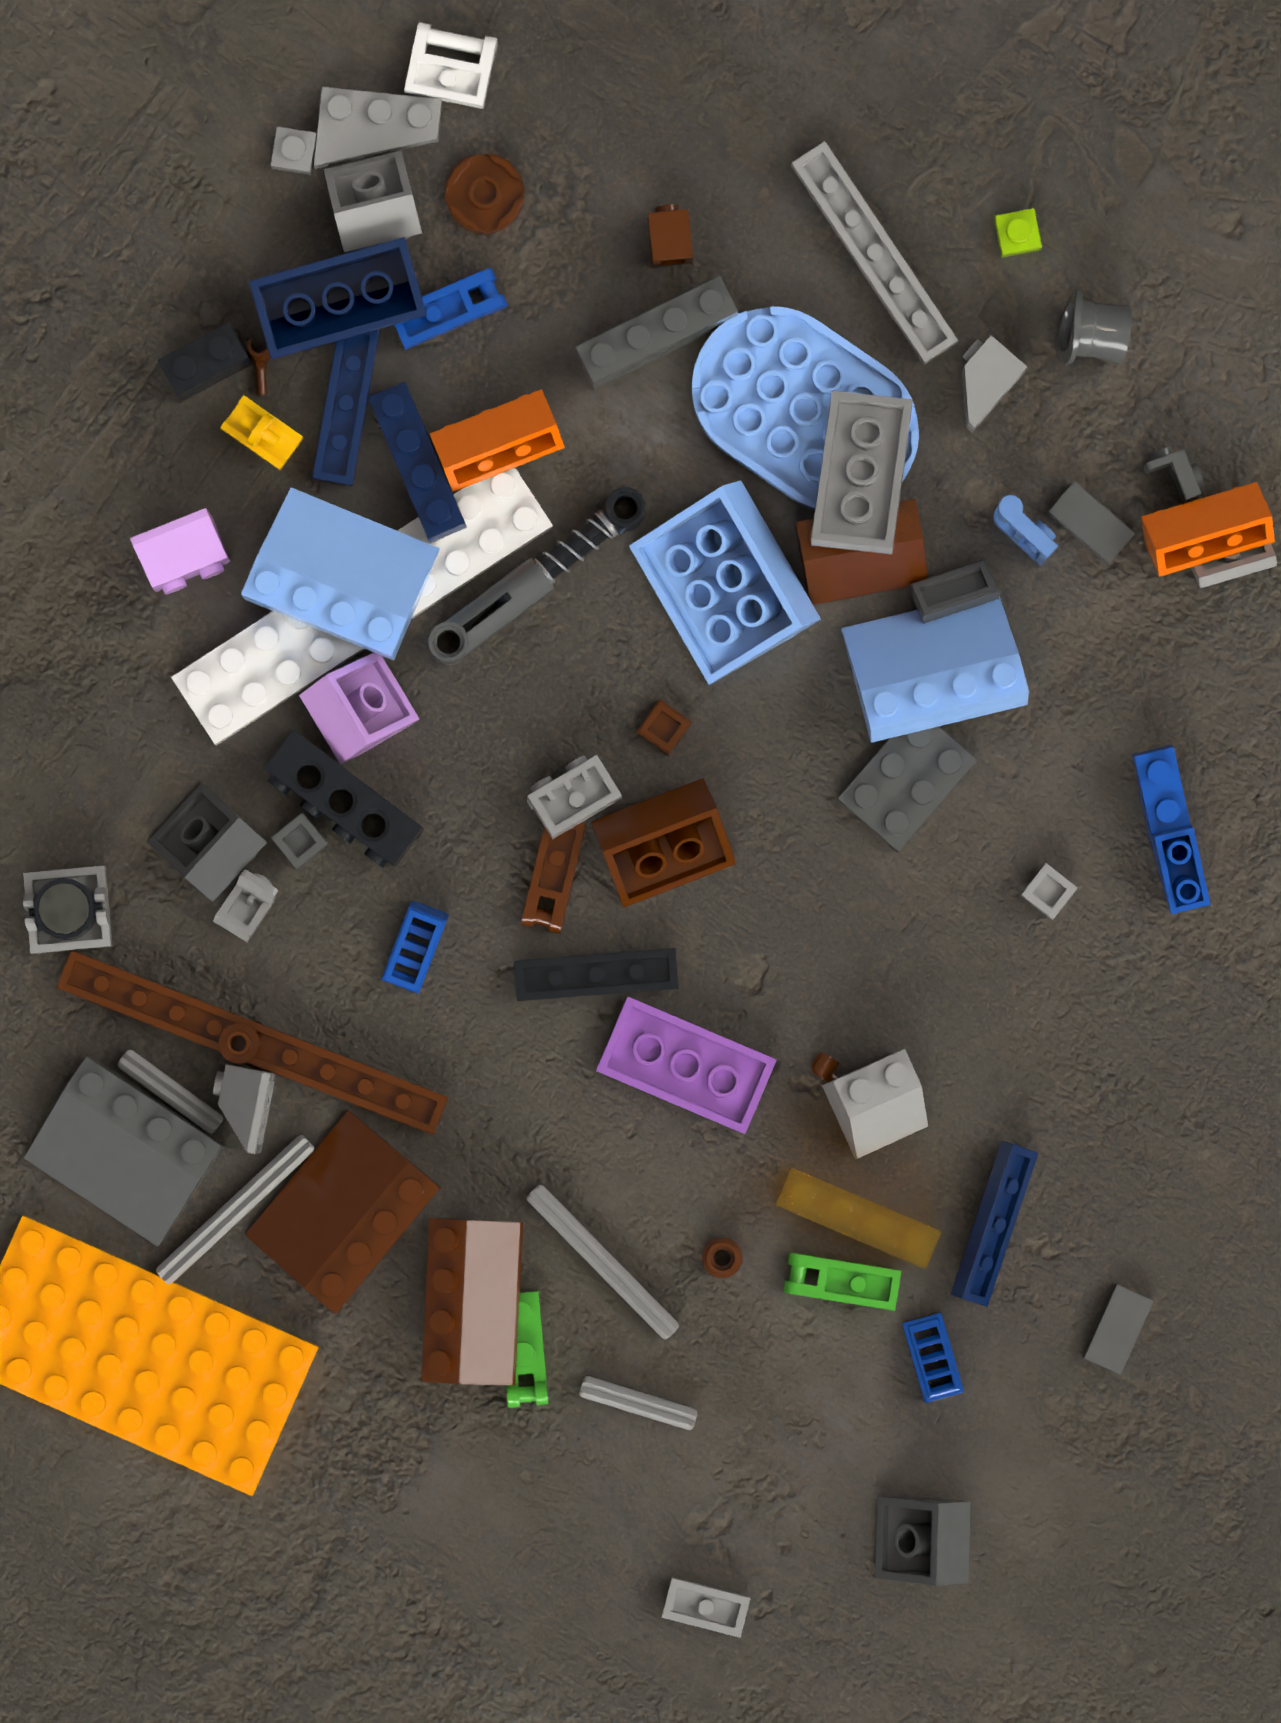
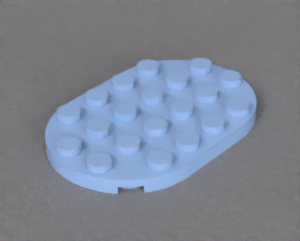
M770 306V308L744 311L721 324L710 335L700 350L692 378V398L695 413L709 439L735 461L792 500L812 510L816 509L832 391L912 399L899 378L884 365L810 315L785 307ZM913 401L902 482L913 464L919 442L918 419Z

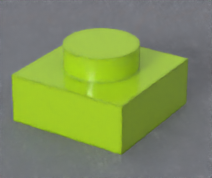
M1034 208L996 215L994 217L1001 258L1041 250L1042 244Z

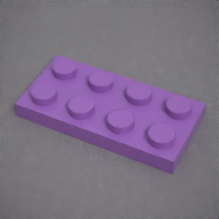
M627 997L596 1071L746 1134L776 1059Z

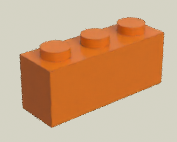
M542 389L522 395L513 401L484 410L475 416L455 424L446 425L440 430L429 433L452 492L565 448L557 423Z
M1257 482L1141 516L1145 545L1159 577L1275 542L1272 514Z

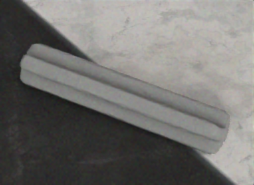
M127 1050L120 1058L118 1067L206 1132L213 1134L223 1122L224 1118L220 1113L133 1050Z
M590 1376L584 1377L579 1391L582 1398L686 1430L693 1429L698 1415L697 1410Z

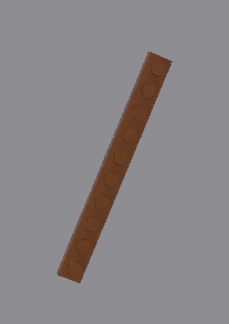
M72 950L56 987L219 1052V1037L222 1031L234 1023L247 1024L256 1031L260 1041L256 1056L247 1063L432 1135L435 1134L449 1098ZM237 1035L232 1039L231 1046L235 1051H242L246 1047V1040L243 1036Z

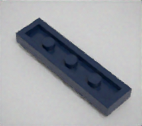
M381 329L336 341L312 476L313 480L353 487Z
M402 382L368 397L429 542H435L467 528L406 383Z
M1001 1141L950 1295L988 1307L1038 1156L1037 1152Z

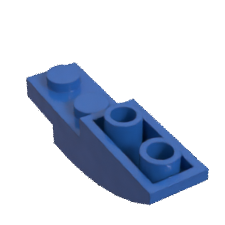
M1167 745L1132 754L1140 789L1138 793L1170 913L1175 914L1211 905L1194 827L1189 819L1174 747Z

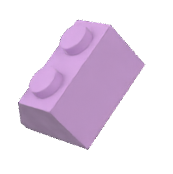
M206 508L130 538L152 588L156 592L163 589L164 594H170L187 586L185 580L199 574L202 579L216 576L224 571L223 565L230 562L214 519Z
M376 653L367 655L325 675L299 695L340 764L369 751L420 719L383 657Z

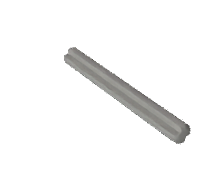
M303 1135L297 1136L157 1267L156 1272L159 1277L167 1284L177 1280L314 1152V1146Z
M543 1185L536 1186L528 1194L527 1201L663 1339H668L678 1329V1322Z

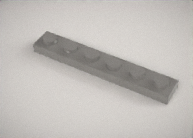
M824 141L792 162L791 167L922 363L925 365L957 344L958 339L827 143Z

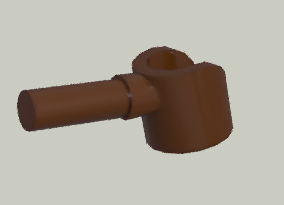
M250 338L247 343V349L251 360L255 363L257 395H267L266 369L267 362L271 359L268 346L264 352L256 353L253 351V340Z
M820 1052L812 1064V1071L815 1075L829 1083L838 1078L833 1073L840 1063L827 1054Z

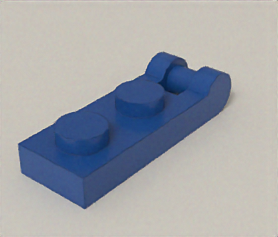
M489 268L422 296L427 316L394 325L404 349L412 348L483 316L506 308L508 306L503 294L498 293L494 284L497 279L493 269ZM479 289L484 301L473 305L468 293Z

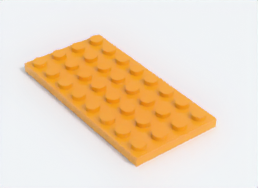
M23 1215L0 1264V1384L250 1496L254 1495L319 1346L176 1282L167 1284L156 1273Z

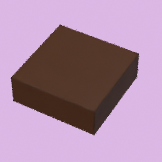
M659 699L636 733L669 756L692 722Z

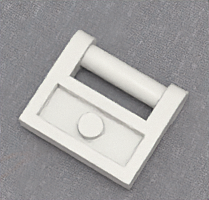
M419 22L404 92L483 109L498 38L485 36V39L459 35L431 29L430 24ZM429 44L481 55L480 62L475 64L426 54V48Z

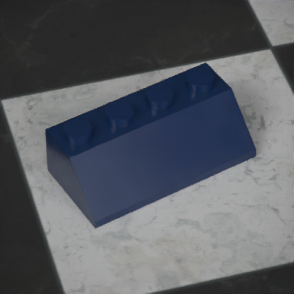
M405 237L249 281L271 360L427 316Z

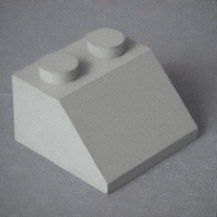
M401 150L324 169L344 253L403 237L408 239L413 235L422 233Z
M905 1049L822 1085L855 1159L928 1127L922 1085Z

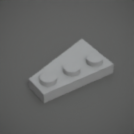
M322 87L314 168L329 166L328 164L346 160H358L365 158L364 156L386 151L394 152L438 142L442 99Z

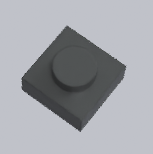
M303 813L271 837L297 870L329 845Z

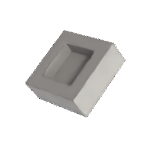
M277 126L271 168L311 175L317 133Z
M1045 863L1020 896L1053 920L1078 887Z

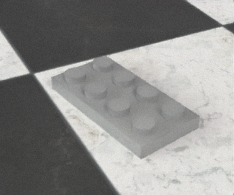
M832 391L811 545L884 554L893 553L913 399Z

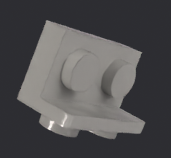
M597 755L589 760L586 756H581L565 767L567 773L555 780L551 776L545 777L531 786L532 793L527 795V803L531 809L535 810L552 839L622 799L620 791Z

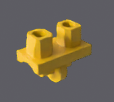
M245 395L242 396L233 412L220 427L224 432L278 470L283 468L303 439V436Z

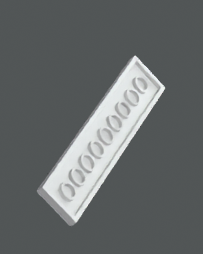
M516 468L462 488L453 494L467 528L432 543L429 542L419 517L398 530L401 533L440 548L412 618L553 528L552 523ZM272 611L171 678L213 743L218 745L365 649Z

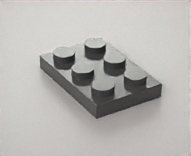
M939 726L893 737L886 742L837 800L893 849L899 852L978 760Z

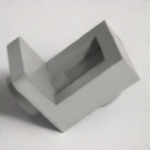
M243 870L236 886L215 915L213 922L248 943L271 909L278 889L263 875L252 874L248 870Z

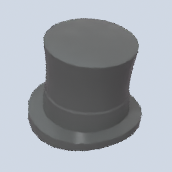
M1076 288L1063 310L1057 327L1055 347L1060 362L1072 364L1076 356L1097 358L1120 365L1125 358L1132 328L1131 306L1103 304L1083 299V290Z

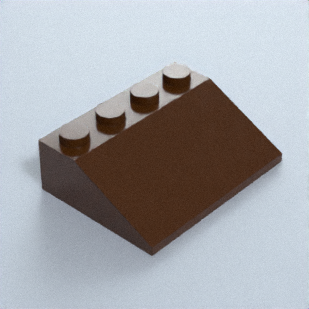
M348 1110L245 1235L303 1288L336 1314L437 1194L441 1186Z

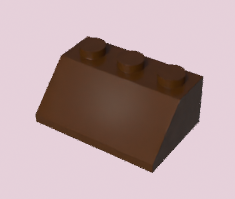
M915 499L899 502L892 554L811 545L814 519L798 521L795 524V533L807 593L813 605L909 587V584L928 578L924 541Z
M704 778L591 821L623 907L630 906L736 864L717 807Z

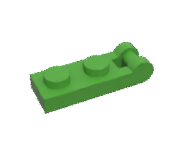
M789 1252L787 1264L791 1265L789 1281H784L783 1293L892 1311L896 1310L901 1270ZM807 1268L819 1270L817 1285L805 1283Z
M539 1291L520 1292L516 1385H506L508 1408L520 1407V1403L536 1402L537 1406L549 1405ZM534 1373L533 1386L519 1387L518 1375Z

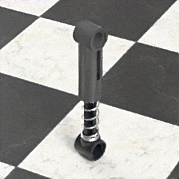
M629 487L614 490L608 496L607 501L599 507L600 510L595 513L594 519H586V525L578 531L572 530L571 536L565 541H557V547L549 553L542 552L540 560H533L529 557L445 622L436 625L428 638L429 648L434 658L446 665H455L463 661L470 652L554 589L552 584L555 583V578L564 571L570 572V566L578 560L584 561V556L591 550H599V544L607 538L613 539L616 535L621 536L626 531L638 528L645 517V501L642 495L637 490ZM621 500H630L636 505L637 512L630 519H621L614 512L615 505ZM495 605L497 606L498 609L495 612H493L491 615H489L487 618H485L483 621L477 624L470 631H465L466 627H468L470 624H472L474 621H476L478 618H480L482 615H484L486 612L492 609ZM446 633L456 634L460 638L461 644L458 650L452 654L443 653L438 648L440 637Z

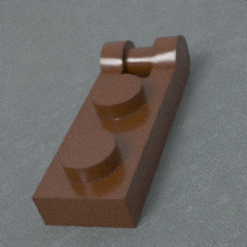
M581 822L554 839L550 837L544 827L521 925L533 927L534 924L549 927V932L561 933L586 823ZM540 896L556 900L553 912L538 908Z

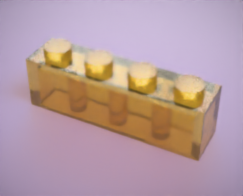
M791 1167L774 1203L778 1207L924 1269L927 1268L942 1232Z

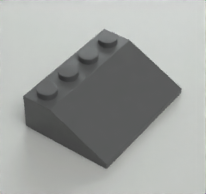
M86 1056L63 1090L24 1159L159 1247L226 1145L93 1057Z

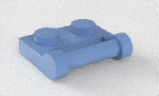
M1013 495L1005 496L993 512L994 523L1041 566L1058 547L1053 541L1056 535L1042 521L1038 520L1034 524L1022 513L1023 504L1018 497Z

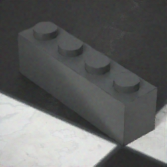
M718 276L576 346V355L593 389H596L716 330L725 321L738 316V310L721 276Z

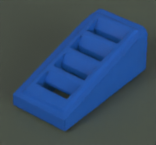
M411 901L381 980L419 994L449 914L422 903ZM415 917L436 925L435 930L413 923L412 920ZM409 932L430 940L429 946L406 938L407 933ZM404 948L423 955V962L401 954V949ZM396 963L419 971L417 977L394 969Z
M941 1312L902 1323L924 1402L928 1403L963 1393V1385ZM933 1327L937 1328V1335L915 1340V1332ZM941 1343L943 1350L920 1356L918 1349ZM942 1359L946 1360L947 1366L928 1372L924 1371V1364ZM950 1375L952 1382L932 1388L929 1387V1380Z

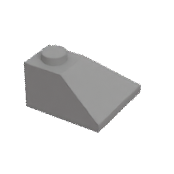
M226 1064L224 1072L217 1071L213 1095L219 1096L218 1105L246 1152L252 1154L261 1153L276 1074Z

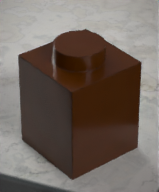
M677 204L655 207L654 213H648L653 268L693 264L688 209L679 210V205Z

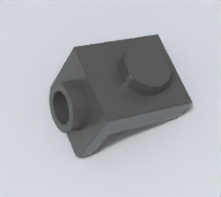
M1172 446L1149 455L1151 461L1143 466L1145 475L1168 467L1182 504L1195 500L1201 495L1199 487L1204 486L1201 472L1196 463L1190 465L1185 449L1174 452Z

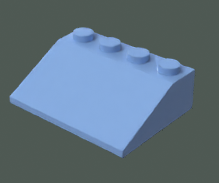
M741 480L719 487L629 545L709 685L821 620Z
M291 487L255 559L241 595L247 601L394 661L440 548Z
M1000 596L997 600L924 624L918 610L841 628L871 743L1028 705V685Z

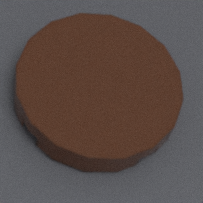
M485 153V155L479 154L466 157L452 169L446 181L445 200L450 215L461 227L472 233L490 235L505 230L517 219L524 205L525 189L520 173L510 161L496 154Z

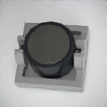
M106 866L23 873L25 888L23 906L26 910L25 925L29 934L30 954L113 947Z

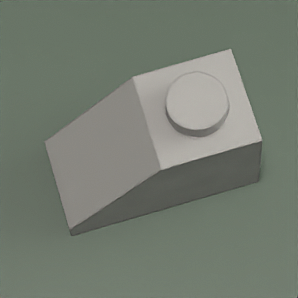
M990 336L985 343L977 339L963 355V358L967 361L962 370L966 428L970 432L977 428L1027 369V366L993 336Z

